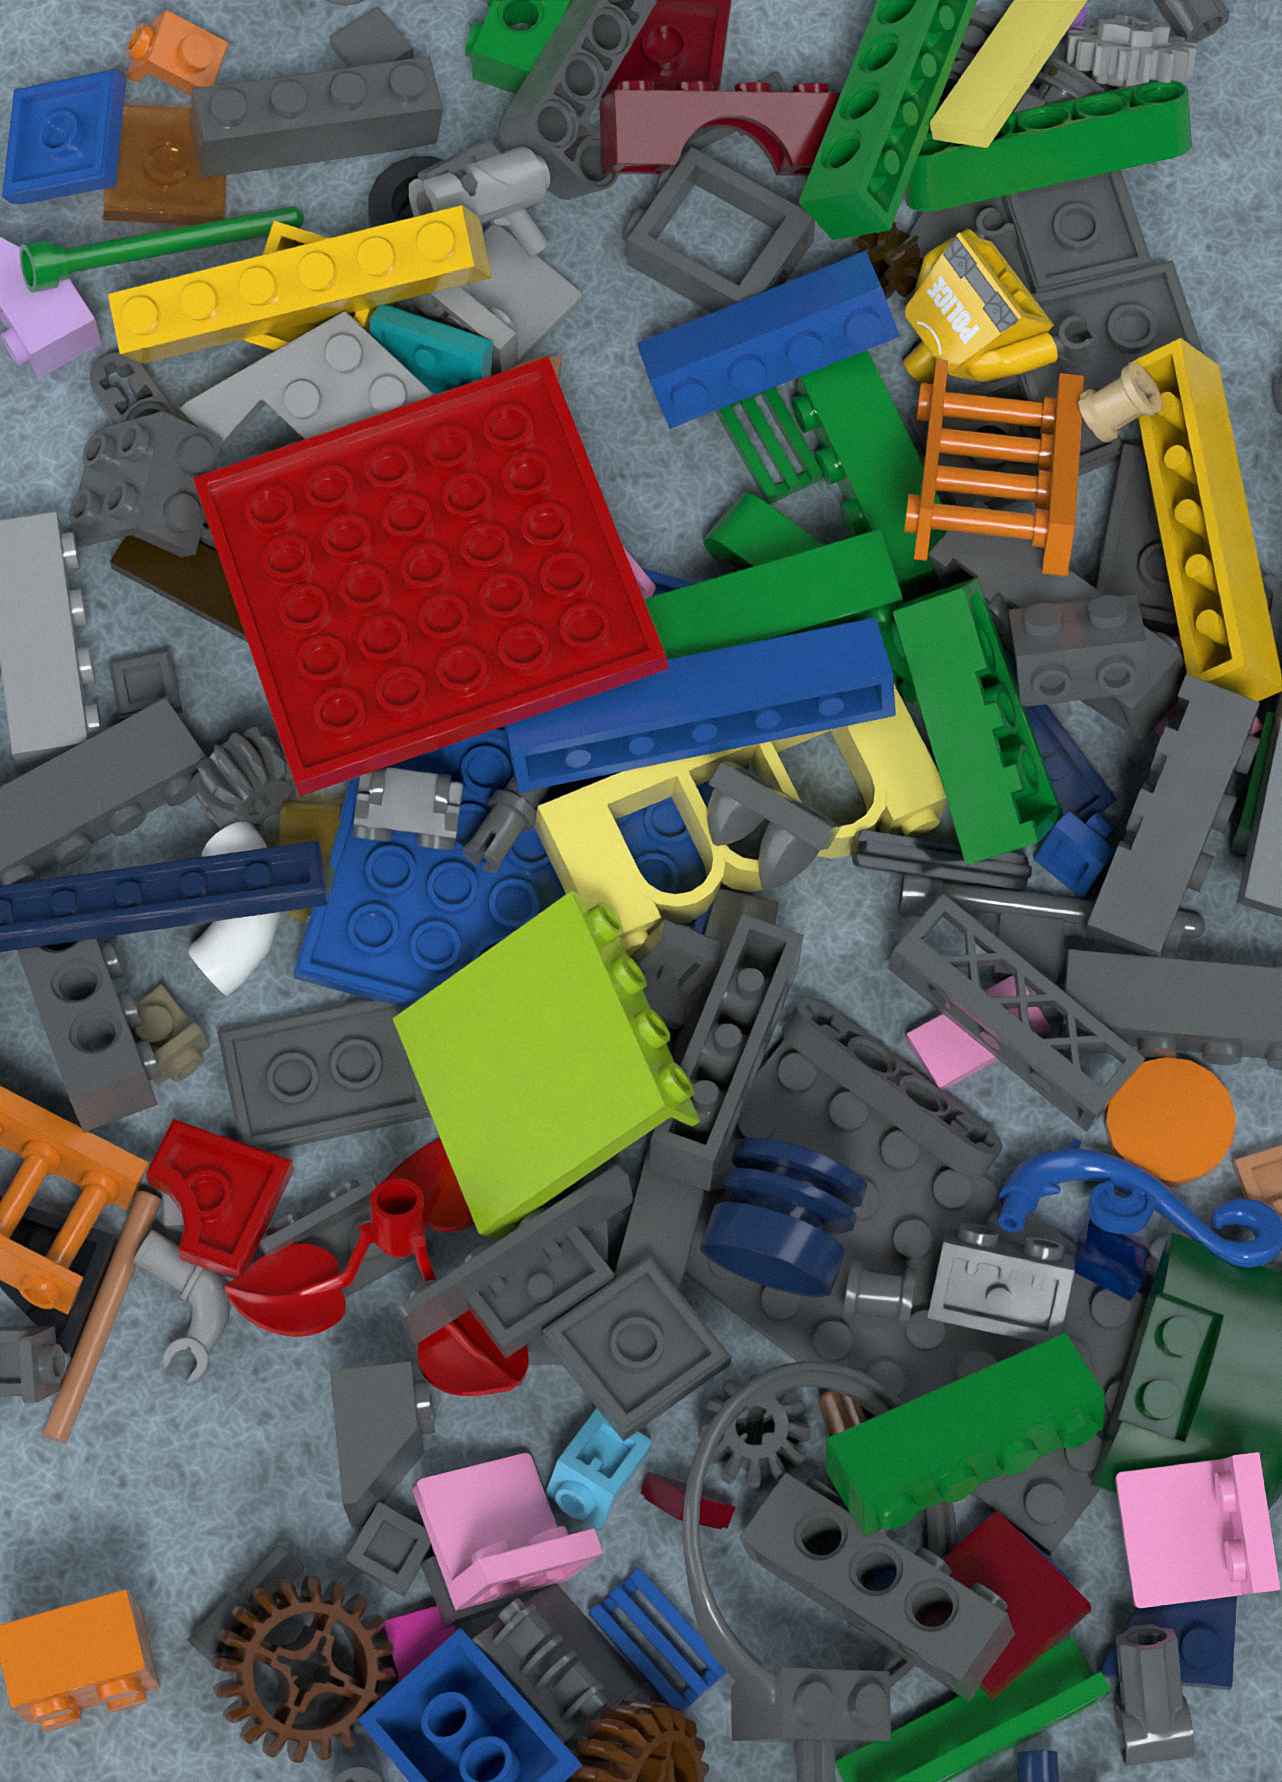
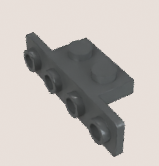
M617 1164L604 1173L595 1172L588 1175L577 1184L572 1194L550 1208H539L531 1212L521 1221L515 1231L495 1244H484L474 1249L464 1259L461 1266L438 1281L429 1280L416 1287L409 1294L406 1301L398 1308L405 1334L413 1344H418L470 1310L504 1357L507 1358L541 1336L542 1330L614 1281V1273L584 1235L633 1202L628 1173L620 1164Z

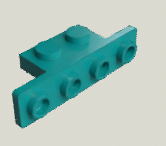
M385 304L379 305L370 317L369 333L435 395L491 376L492 340Z

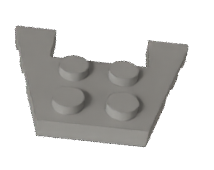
M344 311L192 398L179 410L198 428L223 439L221 448L225 450L265 404H268L304 439H308L434 396L435 394L358 321Z

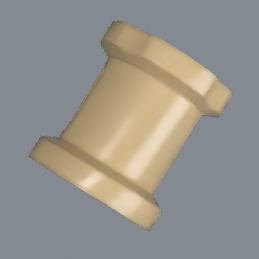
M1130 363L1122 369L1121 377L1098 391L1088 389L1081 393L1078 405L1085 423L1095 436L1103 442H1111L1118 437L1119 429L1143 414L1154 416L1162 409V399L1155 382L1144 368L1137 363Z

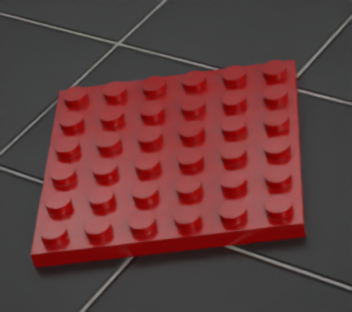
M549 356L193 478L300 797L669 669L664 649Z

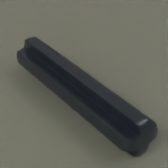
M860 830L855 833L853 843L850 845L853 865L865 869L1014 891L1024 890L1032 874V867L1029 865L1028 857L1024 854L1012 852L966 866L960 844Z

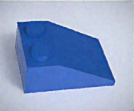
M461 1628L358 1719V1722L409 1782H565L583 1766Z

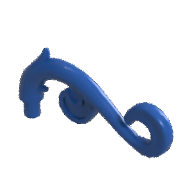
M1074 1139L1055 1150H1047L1025 1159L1013 1169L999 1195L1003 1206L998 1218V1224L1003 1230L1011 1233H1016L1023 1229L1027 1215L1035 1211L1040 1198L1059 1194L1061 1189L1056 1185L1072 1181H1088L1100 1183L1092 1189L1087 1205V1213L1093 1224L1104 1231L1116 1234L1137 1233L1147 1226L1153 1211L1156 1210L1192 1240L1202 1243L1215 1255L1235 1266L1245 1268L1262 1266L1273 1261L1282 1250V1219L1270 1206L1258 1200L1247 1198L1231 1200L1220 1205L1213 1212L1211 1218V1225L1215 1231H1219L1224 1226L1236 1224L1246 1227L1255 1236V1239L1249 1242L1223 1239L1209 1228L1160 1179L1141 1167L1117 1156L1096 1150L1079 1149L1081 1141L1078 1139ZM1115 1187L1123 1194H1125L1127 1197L1123 1198L1117 1196L1113 1188Z

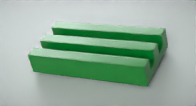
M775 387L715 411L767 504L770 505L822 480L823 472ZM761 395L801 466L803 474L796 475L754 399L755 397ZM738 405L742 406L781 476L783 483L777 486L774 485L732 408Z

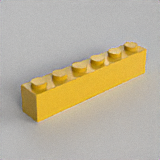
M461 205L110 293L108 298L120 355L146 364L332 318L344 311L352 313L490 279L492 274L480 217Z
M1179 338L1130 363H1137L1144 368L1155 382L1162 399V409L1154 416L1143 414L1138 419L1187 675L1258 702L1282 691V674L1220 367L1182 338Z

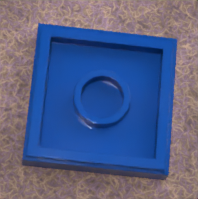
M116 69L14 90L2 197L11 204H28L116 187L126 78Z

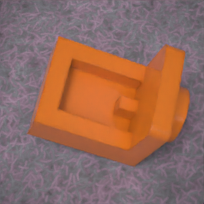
M165 10L149 24L140 23L133 32L126 49V55L132 57L126 78L139 82L146 75L151 74L192 96V89L214 86L228 42Z

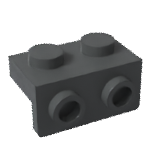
M1137 594L1124 596L1104 595L1092 600L1059 604L1039 603L1027 608L1008 610L1010 633L1017 668L1019 698L1022 706L1028 707L1143 693L1149 690L1147 640Z

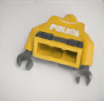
M987 208L982 210L976 220V231L973 232L970 229H966L961 233L959 232L956 236L937 246L924 256L914 290L915 294L905 307V317L922 341L903 360L906 370L920 383L931 384L933 382L936 360L948 361L947 373L951 376L973 381L989 382L1020 375L1055 363L1058 354L1061 353L1066 359L1080 363L1092 358L1096 352L1095 339H1086L1078 344L1068 341L1072 336L1087 331L1086 320L1079 316H1071L1065 319L1059 327L1058 335L1052 337L1048 333L1054 324L1002 256V254L1010 251L1016 245L1017 234L1013 223L1005 224L1001 229L997 230L1003 224L1001 213L997 209Z

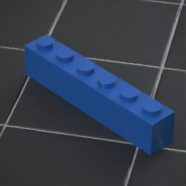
M876 618L669 659L667 660L668 670L506 725L504 729L519 793L896 716L893 672Z

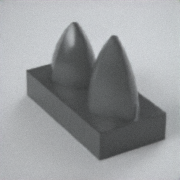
M732 761L721 762L709 782V785L714 787L708 804L707 820L709 833L714 845L721 846L741 840L753 832L764 818L770 821L761 841L758 858L761 887L765 890L781 886L804 871L820 850L829 849L841 828L837 823Z

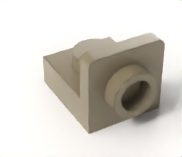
M161 984L135 1003L142 1026L131 1029L135 1043L146 1039L149 1041L161 1073L160 1077L153 1079L158 1086L170 1077L174 1082L187 1078L201 1066L205 1059L202 1053L210 1048L203 1030L197 1023L191 1022Z

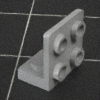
M491 224L483 232L492 278L413 297L412 306L424 318L492 340L491 373L495 375L510 370L515 365L521 363L581 303L582 297L580 290L537 255L528 256L518 240L505 229Z

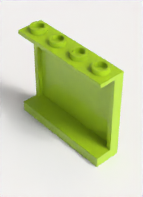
M570 891L392 1018L479 1234L496 1241L515 1231L528 1214L670 1117L692 1127L701 1122L690 1099L694 1095L693 1085L684 1070L674 1062L666 1044L670 1041L668 1028L661 1017L650 1008L643 989L647 986L645 976L637 963L627 955L620 940V936L623 934V927L619 918L607 904L603 902L597 904L574 891Z

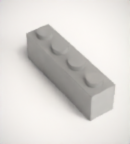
M56 511L0 520V667L11 752L20 774H25L103 732L98 704L87 705L85 684L96 683L90 646L79 647L77 627L87 626L88 619L82 588L71 589L69 570L80 569L76 537L74 532L63 533Z

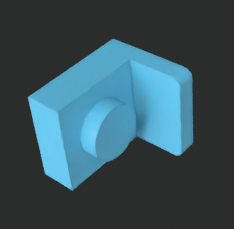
M596 1408L559 1457L545 1492L547 1498L557 1503L560 1509L570 1517L583 1520L591 1526L601 1529L609 1518L615 1500L647 1458L654 1441L638 1431L623 1441Z

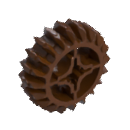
M306 1575L302 1582L300 1596H298L292 1579L283 1577L277 1581L279 1601L275 1602L265 1589L259 1587L252 1592L253 1600L260 1610L255 1616L248 1609L239 1605L232 1610L234 1618L245 1625L240 1635L230 1630H220L218 1639L227 1645L233 1646L234 1651L232 1657L222 1655L213 1657L212 1667L220 1671L232 1672V1679L220 1681L213 1686L214 1694L219 1698L238 1697L235 1702L225 1709L223 1717L229 1723L239 1722L248 1716L250 1717L240 1733V1738L246 1743L252 1744L266 1732L262 1750L264 1754L275 1758L287 1741L289 1759L295 1763H302L307 1755L309 1741H311L317 1758L327 1760L331 1758L332 1753L331 1736H335L337 1742L348 1750L356 1746L355 1736L349 1727L355 1722L363 1728L358 1719L365 1713L364 1711L368 1704L371 1702L375 1705L386 1695L375 1690L377 1680L389 1682L396 1679L395 1669L377 1665V1658L388 1656L394 1652L395 1647L394 1643L389 1640L371 1641V1637L381 1631L385 1625L382 1616L375 1614L359 1621L367 1608L368 1599L366 1597L356 1594L342 1606L346 1594V1585L344 1583L332 1581L321 1598L319 1577ZM316 1612L311 1625H304L297 1639L290 1644L280 1646L263 1641L268 1632L286 1618L296 1614ZM335 1621L348 1636L353 1649V1677L339 1671L332 1662L331 1649L335 1637L330 1633ZM311 1651H313L315 1656L309 1661L317 1664V1670L330 1675L332 1680L325 1681L315 1676L313 1679L302 1677L296 1686L293 1681L299 1676L290 1672L291 1667L277 1661L276 1657L281 1655L291 1660H295V1658L307 1660ZM254 1660L267 1664L277 1675L278 1686L274 1700L279 1703L273 1717L266 1711L257 1696L253 1681ZM333 1692L345 1696L341 1703L326 1716L308 1723L293 1724L297 1713H305L311 1699L319 1693Z
M634 1699V1701L622 1700L618 1706H606L601 1714V1720H590L587 1727L588 1739L576 1742L577 1759L583 1766L571 1776L570 1782H704V1777L709 1771V1764L701 1760L705 1750V1741L696 1737V1723L685 1719L683 1711L672 1709L668 1704L642 1699Z

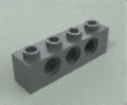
M70 871L54 878L72 876L73 873ZM96 938L17 950L67 1094L83 1132L158 1105L149 1080L160 1077L161 1073L148 1039L135 1043L131 1029L142 1026V1022L130 990L127 989L117 993L113 979L124 976L111 939L99 943ZM108 1046L102 1050L96 1051L100 1047Z
M745 914L741 915L680 1066L693 1085L694 1095L690 1099L701 1122L692 1127L670 1117L658 1125L651 1137L648 1170L703 1190L711 1191L799 969L804 935Z
M785 1473L739 1536L749 1558L970 1701L980 1687L983 1678L1015 1635L1008 1613L1005 1612L1008 1608L1006 1602L996 1593L979 1583H974L969 1589L949 1576L952 1572L951 1568L932 1552L919 1547L915 1553H912L894 1541L897 1535L893 1530L882 1528L867 1536H863L851 1514L840 1507L842 1500L833 1490L814 1478H809L806 1484H803L788 1473ZM836 1535L842 1538L838 1548L828 1555L818 1556L810 1553L815 1541L823 1536ZM879 1570H891L897 1573L894 1582L884 1590L871 1591L864 1588L867 1579ZM945 1605L953 1609L950 1618L940 1626L927 1627L920 1624L921 1616L932 1606Z

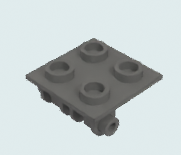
M557 1583L546 1586L524 1603L519 1598L515 1599L498 1615L500 1619L479 1633L472 1640L562 1743L586 1727L590 1720L598 1718L606 1706L615 1705L643 1683Z

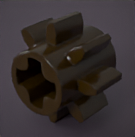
M893 222L890 231L879 232V234L860 235L855 240L861 250L852 255L854 256L864 251L867 252L886 300L895 291L905 298L915 289L917 280L914 275L920 272L923 258H920V249L917 244L919 237L917 235L910 236L903 231H898L895 222Z

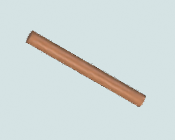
M137 1191L43 1430L42 1436L63 1444L68 1442L136 1268V1265L133 1264L134 1257L148 1236L162 1200L153 1194Z

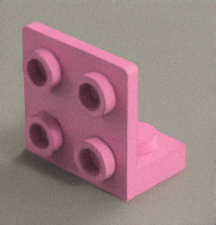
M1259 1452L1233 1455L1219 1460L1120 1472L1115 1476L1130 1587L1135 1607L1146 1608L1280 1590Z
M528 1453L422 1478L412 1486V1492L455 1611L570 1580L604 1554L594 1528L569 1535L565 1526L557 1527L535 1464Z

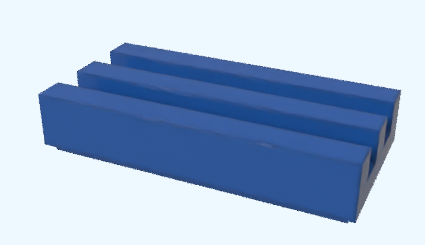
M640 1568L636 1569L626 1582L621 1586L618 1585L609 1593V1597L601 1604L598 1603L588 1612L591 1619L672 1709L684 1712L727 1673L712 1655L705 1641ZM638 1590L709 1669L704 1675L700 1677L630 1599L631 1595ZM618 1607L689 1686L681 1695L678 1694L609 1616Z

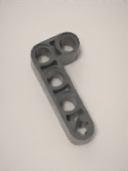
M572 0L502 118L500 138L505 150L525 146L531 149L535 155H540L546 162L550 173V187L547 190L559 199L570 200L611 187L618 179L619 174H602L600 131L588 121V118L657 0Z

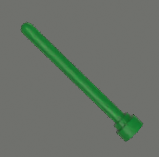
M286 207L66 249L60 243L51 245L47 239L21 244L20 265L28 290L34 293L57 288L59 281L67 280L69 273L269 236L273 221L300 228L304 223V215L296 207Z

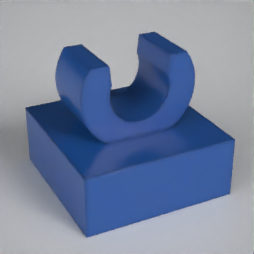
M1068 811L1054 825L1034 860L1079 898L1084 899L1098 884L1114 858L1116 849L1107 843L1106 840L1117 828L1098 812L1084 824Z

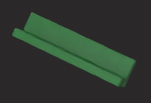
M1071 1637L1045 1652L994 1700H991L980 1688H978L970 1701L959 1696L892 1731L891 1741L871 1742L835 1761V1768L842 1782H950L1103 1701L1111 1691V1688L1102 1672L1093 1675L1077 1643Z

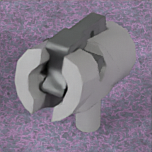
M480 142L420 171L418 179L409 183V199L414 217L462 205L480 217L481 223L490 221L495 226L507 225L528 256L538 254L548 245V241L526 209L544 202L546 190L550 187V173L544 159L540 155H535L531 149L525 146L500 152L493 143Z

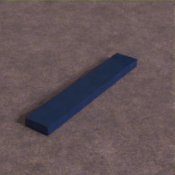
M319 840L0 886V952L326 906L327 897Z

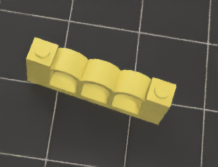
M894 684L896 716L623 771L539 805L534 828L565 893L568 894L570 891H574L597 904L603 902L615 912L623 927V934L620 936V940L627 955L630 957L664 919L675 924L692 922L705 913L717 896L721 882L736 890L748 892L765 890L761 887L758 860L743 858L731 851L727 845L716 846L712 843L707 820L708 809L696 786L710 781L721 762L732 761L741 767L752 764L757 777L801 802L777 753L831 731L863 796L867 811L866 815L855 823L841 826L829 849L820 850L817 855L819 857L832 859L850 855V845L853 843L855 833L860 830L875 831L877 826L882 833L895 835L904 833L905 836L914 838L923 835L940 823L939 817L942 816L948 802L940 774ZM672 797L704 863L707 875L704 883L691 892L681 894L661 892L649 885L639 872L615 822L616 819Z

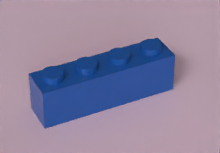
M864 251L641 341L637 345L651 386L671 429L900 337L881 284L867 252Z

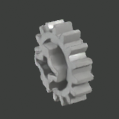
M1115 15L1113 19H1099L1098 24H1091L1090 28L1075 26L1074 30L1068 29L1064 59L1065 63L1074 65L1075 69L1079 71H1092L1091 79L1097 84H1108L1125 88L1152 81L1171 83V79L1185 81L1187 77H1193L1197 47H1195V42L1185 41L1183 36H1169L1170 26L1166 23L1142 20L1136 16Z

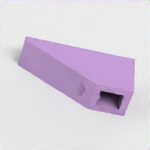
M0 237V319L7 328L0 336L14 362L20 366L28 361L37 377L41 378L101 345L102 341L96 320L69 277L67 280L59 281V285L55 289L31 293L22 275L20 247Z

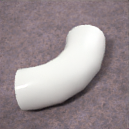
M246 821L236 822L216 833L207 842L201 857L267 848L262 836L252 824ZM282 912L212 922L205 932L186 950L209 980L225 996L229 997L247 980L269 953L282 917Z

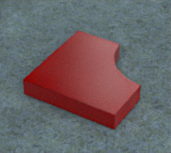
M173 1119L146 1172L148 1184L169 1195L182 1213L184 1230L179 1246L181 1260L235 1279L247 1270L294 1172L293 1161Z

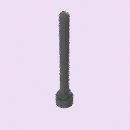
M902 874L898 914L923 917L925 912L932 907L940 896L945 894L963 910L993 914L1009 912L1065 920L1064 923L1087 925L1096 901L943 882L938 879ZM1183 912L1190 915L1182 938L1195 939L1200 937L1205 931L1204 919L1198 914Z

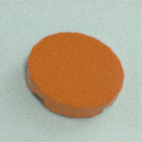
M1162 1057L1143 1062L1111 1099L1106 1109L1104 1128L1108 1142L1110 1141L1111 1148L1117 1157L1141 1167L1160 1179L1166 1186L1177 1187L1201 1179L1220 1165L1233 1142L1236 1115L1229 1092L1214 1073L1191 1060Z

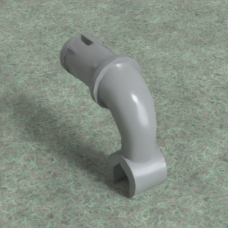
M152 1230L134 1257L133 1264L182 1293L180 1300L185 1303L189 1302L192 1306V1320L186 1336L173 1341L166 1348L163 1355L164 1371L167 1374L176 1357L188 1354L191 1351V1355L196 1359L197 1365L186 1381L189 1387L200 1382L206 1376L209 1368L208 1354L221 1337L229 1320L230 1301L226 1297L225 1281L221 1274L181 1260L179 1254L180 1245Z

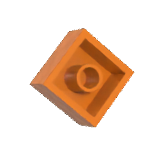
M127 1589L0 1624V1663L11 1708L29 1725L40 1722L42 1731H52L74 1725L82 1720L80 1710L106 1703L108 1712H119L140 1706L148 1702L147 1691L161 1688L142 1609Z

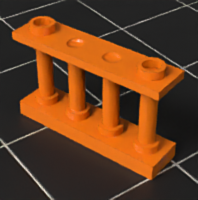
M936 360L933 384L921 383L917 420L929 421L921 495H908L904 529L906 533L917 534L914 559L927 561L931 529L1032 540V547L1044 548L1042 574L1068 576L1076 523L1082 415L1078 401L1080 400V394L1084 391V376L1060 373L1056 398L1044 397V402H1033L945 392L948 361ZM943 417L1040 427L1041 439L942 428ZM939 453L1032 463L1038 464L1037 471L1039 473L1038 476L940 466L938 465ZM935 491L1035 502L1036 513L1026 514L934 503Z
M0 1086V1146L18 1154L24 1161L0 1201V1280L19 1289L21 1295L33 1305L44 1309L55 1308L68 1315L74 1305L84 1278L68 1270L105 1204H114L126 1211L128 1210L141 1185L149 1162L89 1131L83 1132L81 1127ZM56 1174L78 1185L82 1193L47 1254L43 1257L9 1238L46 1175Z

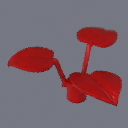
M439 1138L409 1156L388 1175L384 1182L378 1184L373 1189L370 1195L371 1223L360 1225V1238L346 1269L341 1274H339L337 1260L327 1250L313 1244H291L267 1257L263 1255L239 1277L224 1284L225 1294L230 1303L248 1321L271 1333L282 1336L302 1337L323 1332L334 1326L344 1317L346 1313V1300L340 1289L346 1288L353 1283L371 1243H375L384 1253L392 1257H406L413 1253L416 1257L423 1282L436 1280L427 1253L425 1224L433 1230L442 1233L457 1232L475 1224L441 1139ZM470 1310L419 1342L417 1349L418 1367L424 1378L438 1390L458 1396H481L511 1391L523 1383L529 1368L527 1345L505 1358Z

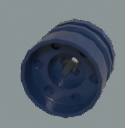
M747 1137L737 1140L732 1155V1164L736 1168L726 1172L723 1187L732 1197L742 1203L723 1202L715 1204L700 1251L713 1263L754 1283L800 1296L818 1298L830 1296L844 1258L845 1248L837 1239L826 1232L845 1233L853 1231L857 1214L852 1208L862 1205L868 1184L859 1174L842 1163L813 1150L767 1138Z

